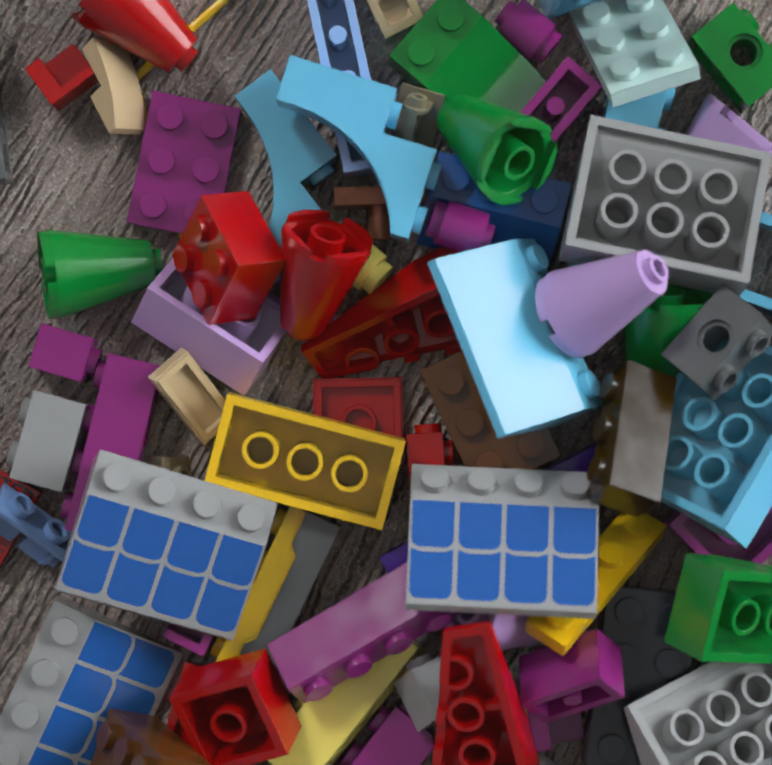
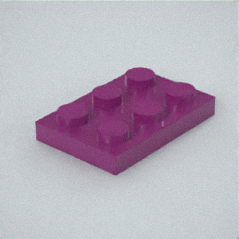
M152 91L126 223L182 235L201 195L225 193L241 109Z

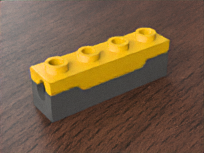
M290 506L288 511L279 508L270 533L276 535L269 551L265 550L234 640L229 641L217 637L210 652L211 655L217 657L216 662L266 648L273 665H275L267 644L292 630L341 527L340 524L317 513Z

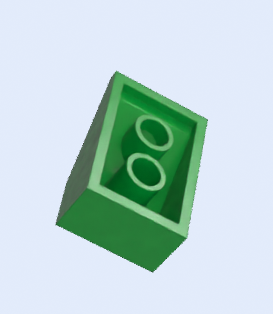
M436 0L389 55V65L414 86L446 95L444 103L453 96L467 95L521 112L547 81L465 0Z
M686 553L664 642L700 661L772 664V566L720 555Z

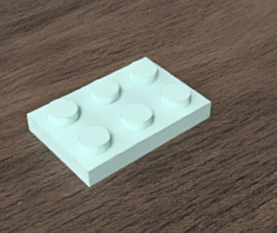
M603 0L569 11L572 27L612 107L701 79L699 64L663 0Z

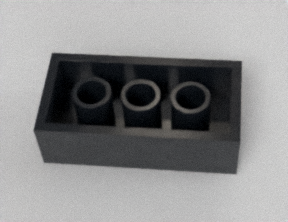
M623 584L599 613L597 629L622 648L625 697L586 711L581 761L584 765H641L624 707L690 673L692 656L664 642L677 591Z

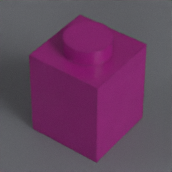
M41 323L28 367L87 383L89 375H95L98 362L102 360L103 350L97 349L99 343L97 339Z

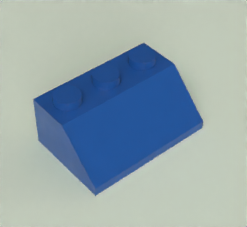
M439 151L436 162L442 164L434 191L429 189L425 206L428 210L416 244L434 249L443 247L433 243L434 238L424 235L435 201L447 203L448 200L490 214L488 223L495 225L490 245L512 239L534 238L536 243L544 249L550 265L572 183L547 178L544 184L537 190L531 187L520 196L524 200L516 204L500 205L482 194L456 155Z

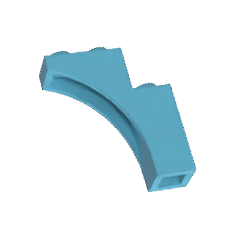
M290 55L276 97L278 106L303 114L328 126L341 135L363 157L382 189L390 220L391 238L408 243L411 232L420 235L428 208L420 206L425 188L434 191L442 164L434 162L436 149L385 134L386 128L395 130L403 103L395 101L397 88Z
M270 69L235 95V98L257 129L269 156L274 187L273 210L269 229L281 249V229L284 223H286L289 214L304 209L321 210L304 186L311 182L316 187L335 172L331 165L337 162V155L307 116L278 106L276 97L281 82ZM281 271L274 282L275 284L280 282Z

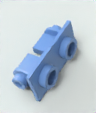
M6 483L2 484L0 489V535L8 541H12L20 532L25 536L19 541L17 547L35 559L41 566L48 564L53 568L59 561L63 562L72 531L65 530L66 525L62 521L52 518L37 507L28 496L17 492Z

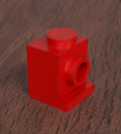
M441 423L414 425L415 434H406L409 488L412 464L453 466L452 441H443Z

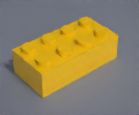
M230 392L226 397L204 481L273 502L382 530L406 440L402 437Z

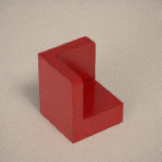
M70 45L46 64L38 58L25 68L58 112L99 82L90 64L75 45Z

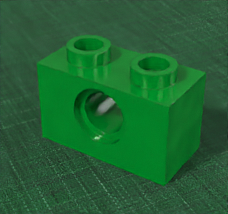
M733 2L691 36L687 44L694 57L738 111L742 113L772 89V43L768 45L757 32L760 27L754 16L745 8L739 10ZM742 46L746 48L751 56L750 65L740 66L736 64L730 55L731 47Z

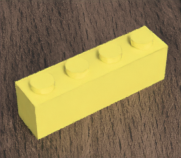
M413 640L408 649L382 658L372 664V668L364 675L348 678L336 685L325 698L318 701H309L306 704H303L298 699L295 708L298 710L296 715L302 727L288 755L268 761L272 765H334L396 688L394 682L407 673L405 665L422 656L426 650Z

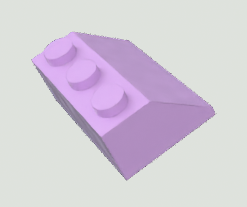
M173 259L148 286L131 323L177 352L181 347L187 350L200 368L243 396L246 395L288 334L280 324V298L271 292L268 293L255 319L208 325L202 312L194 304L191 291L182 274L177 271Z

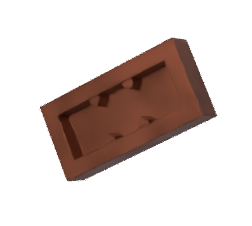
M380 186L334 187L335 210L366 209L367 232L373 241L394 240V238L390 237V220L386 201ZM425 190L420 203V206L423 207L425 205Z

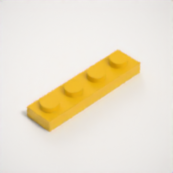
M620 512L598 538L596 617L664 537L666 524L646 512L639 517ZM531 616L526 621L525 632L564 656L594 619Z

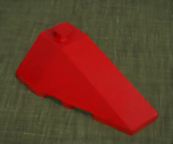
M443 246L415 259L330 323L320 337L312 338L301 345V352L322 379H329L374 370L379 365V362L404 357L405 363L419 361V354L445 349L446 355L463 351L428 266V262L434 259L460 252Z
M491 621L444 628L439 674V700L435 721L436 735L432 757L433 765H539L540 761L525 709L521 706L520 696Z

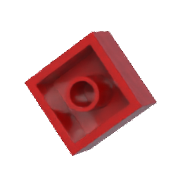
M249 191L201 195L172 255L177 271L182 274L191 291L194 304L200 309L208 325L255 319L286 262L283 252Z
M266 648L186 670L169 696V700L192 748L211 765H251L288 755L302 727Z

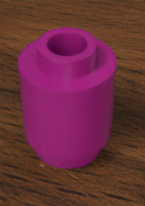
M521 0L518 5L510 1L494 21L500 26L498 32L528 61L533 58L539 64L544 62L563 37V35L555 30L557 25L526 0Z
M436 200L424 235L434 238L433 243L458 252H464L490 245L495 225L488 223L489 213L448 200L447 203Z

